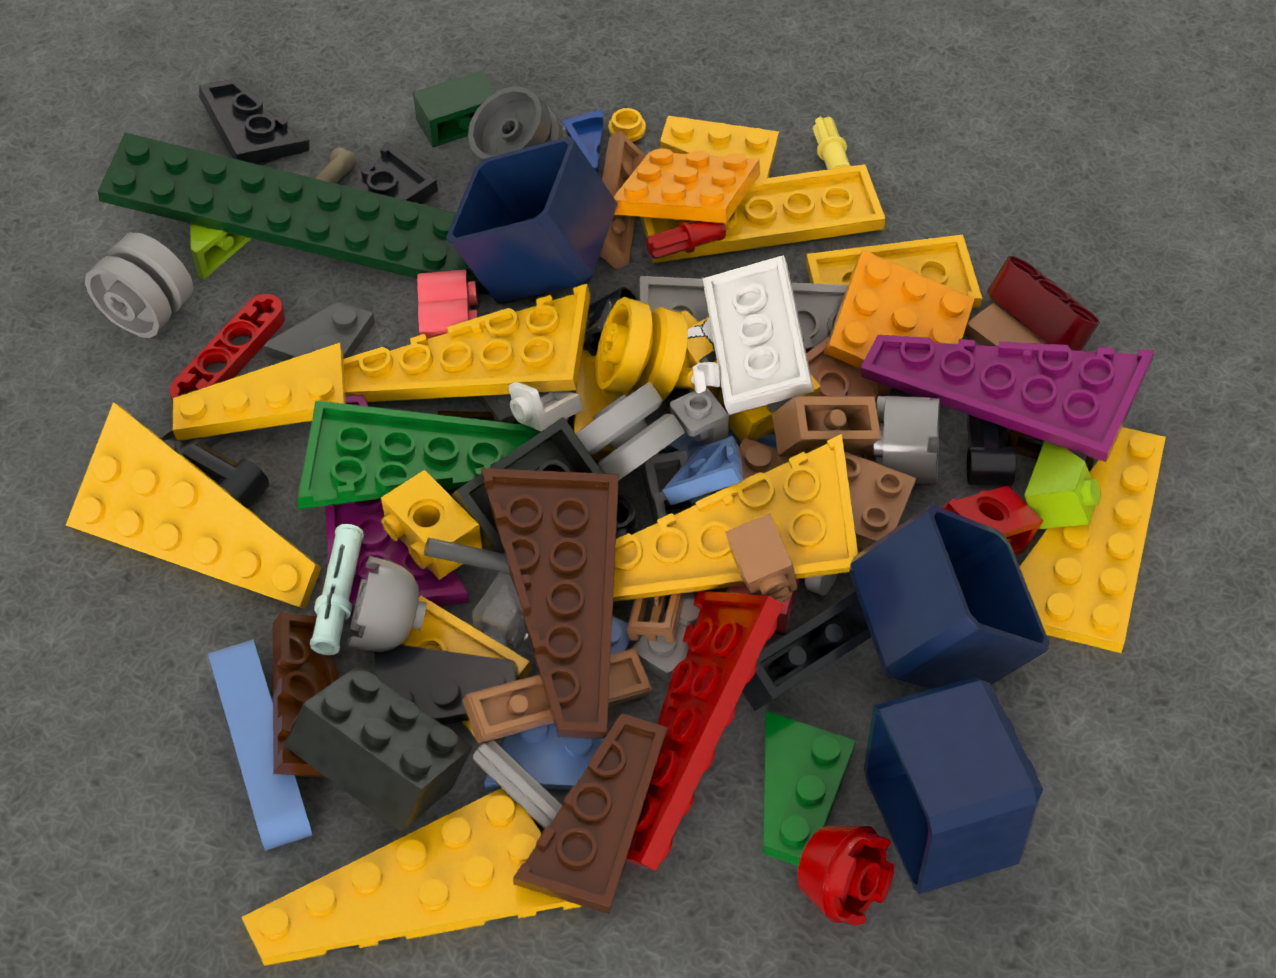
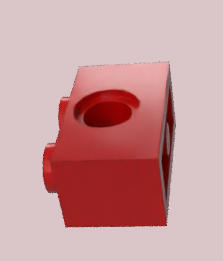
M1009 486L990 491L983 490L976 495L962 499H952L942 507L945 510L999 530L1010 542L1015 556L1026 551L1043 522Z

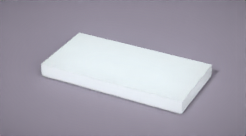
M784 255L703 278L724 404L728 415L814 392L790 275Z

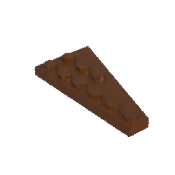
M481 468L483 483L558 737L604 739L607 735L619 474Z

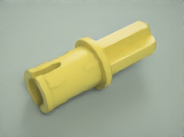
M818 117L815 120L816 124L813 126V131L818 142L817 154L819 158L824 160L827 170L850 167L846 155L847 144L839 136L833 118Z

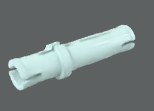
M341 524L335 529L336 535L323 592L316 599L314 606L317 618L310 645L313 651L323 655H334L339 652L344 621L351 616L352 604L349 598L356 573L361 543L364 539L363 530L352 524Z

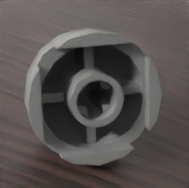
M370 556L366 568L374 569V572H369L367 580H361L350 624V630L358 631V637L352 636L349 638L347 645L348 647L364 651L384 652L393 650L404 643L411 628L421 629L427 603L418 601L419 586L414 576L408 570L392 561Z

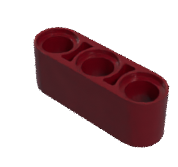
M1008 256L987 290L988 295L1048 344L1068 345L1071 350L1082 351L1100 324V320L1091 311L1032 265L1014 256Z

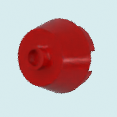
M870 826L822 827L808 841L799 862L798 885L801 892L834 923L847 922L855 926L865 923L867 920L863 913L869 908L873 900L882 904L891 886L895 864L886 861V849L891 845V842L879 836L875 829Z

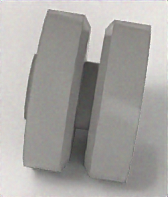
M133 232L122 236L109 250L108 256L100 259L86 273L84 282L88 295L96 307L111 322L143 338H151L157 335L170 321L171 314L179 311L188 302L194 290L190 274L170 249L154 238L142 233Z
M651 382L643 385L629 396L622 395L592 417L594 421L576 433L590 455H594L608 444L613 447L614 451L600 460L597 465L604 474H619L618 481L686 433L674 414H665L649 426L644 421L647 416L660 408L663 401Z

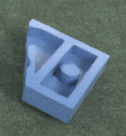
M730 436L695 450L662 490L670 505L686 500L693 504L710 496L713 491L741 483L743 480L741 450L734 437Z

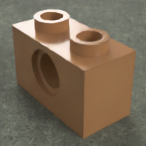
M795 396L772 413L778 456H795L802 452L806 454L826 445L828 440L841 434L844 451L857 455L881 439L874 396Z
M770 513L725 532L733 559L748 593L767 595L780 603L788 600L792 596L790 592L798 589L794 567Z

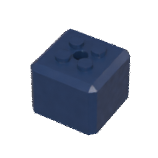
M568 136L486 158L477 165L446 239L497 303L516 301L584 284L588 285L593 276L618 203L577 143Z
M931 504L855 555L850 564L849 573L883 672L887 676L930 689L971 677H976L992 685L1048 650L1050 642L1011 544L997 529Z
M971 677L874 705L864 763L865 777L914 890L921 894L1019 864L1029 838L1043 788L1037 778L1035 768L1027 758L1016 736L1014 726L1006 716L992 685L976 677Z

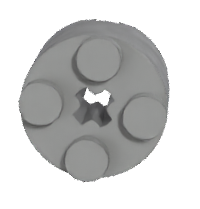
M878 396V422L884 423H879L881 439L874 443V456L883 457H876V463L915 477V484H937L940 398Z

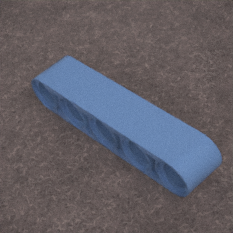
M254 639L208 653L264 850L267 851L312 836L313 834L295 775L273 774V702Z

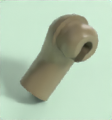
M343 147L334 149L330 154V162L314 178L337 183L355 168V155Z

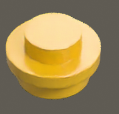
M623 108L617 110L612 115L608 123V132L612 136L622 131L632 142H635L644 136L646 123L637 110Z

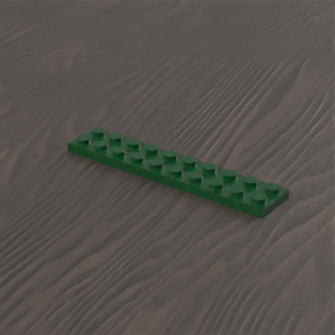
M124 133L98 189L100 202L417 278V275L421 273L466 269L468 281H476L477 293H488L446 239L456 212L129 133Z

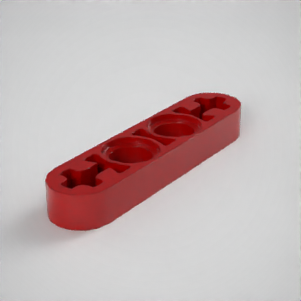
M260 294L250 299L173 380L169 388L172 403L175 397L234 378L282 327L285 322V314L281 300L272 294ZM241 335L251 337V340L244 345H233L230 343L235 337ZM215 362L226 364L225 368L219 372L211 373L205 370L208 365Z

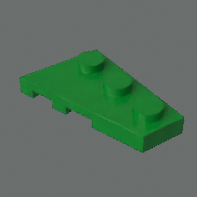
M769 711L765 712L763 854L799 866L802 853L808 841L819 829L827 824L855 750L856 740Z

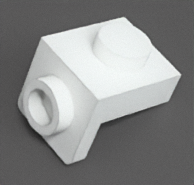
M514 382L508 386L512 398L510 408L516 420L541 432L562 417L568 422L569 417L583 410L579 394L571 391L542 392L539 394L537 389L519 382Z

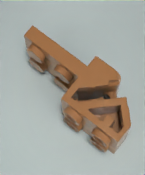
M744 437L739 447L742 458L743 480L759 472L765 473L789 462V458L793 456H778L777 449ZM844 451L857 550L860 553L898 527L916 478Z

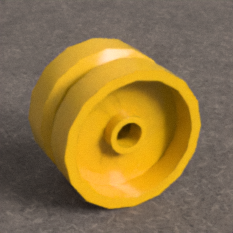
M627 297L619 299L606 319L599 340L595 366L597 385L603 390L624 394L631 389L632 392H635L643 385L651 382L663 401H665L679 378L685 359L688 341V324L685 315L679 311L660 306L650 311L649 305L642 301Z

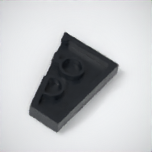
M236 79L199 85V97L233 159L255 163L309 151V139L302 133L294 134L288 129V122L280 115L273 116L263 108V101Z
M389 142L380 149L381 156L374 164L368 163L361 171L362 178L353 187L418 204L438 191L437 180Z
M399 645L393 650L375 652V670L379 680L405 699L415 703L419 709L442 725L469 720L462 701L466 694L519 680L518 667L515 661L405 645Z

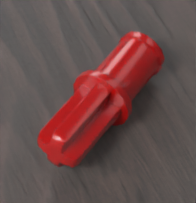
M683 221L678 223L677 228L649 236L646 239V248L654 259L681 251L691 253L694 252L697 246L724 239L726 237V228L724 223L696 221L688 224Z

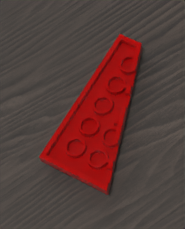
M697 591L693 605L700 609L695 626L691 624L686 627L682 641L688 644V652L686 658L673 670L657 723L667 727V732L627 857L629 862L657 871L660 863L670 853L673 844L672 837L682 817L688 813L693 804L694 791L703 772L711 766L714 760L715 747L724 728L732 722L735 716L736 703L745 684L753 678L756 672V661L766 641L772 637L777 628V617L783 604L770 596Z

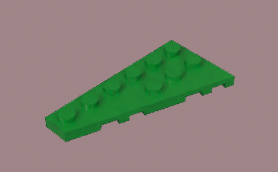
M316 400L298 494V509L381 499V497L423 470L444 490L461 488L481 474V468H490L541 431L522 424Z

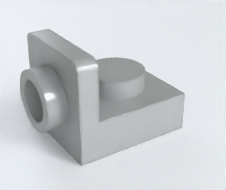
M707 387L702 393L693 391L670 402V412L674 414L687 434L694 437L696 441H703L707 445L728 438L729 415Z

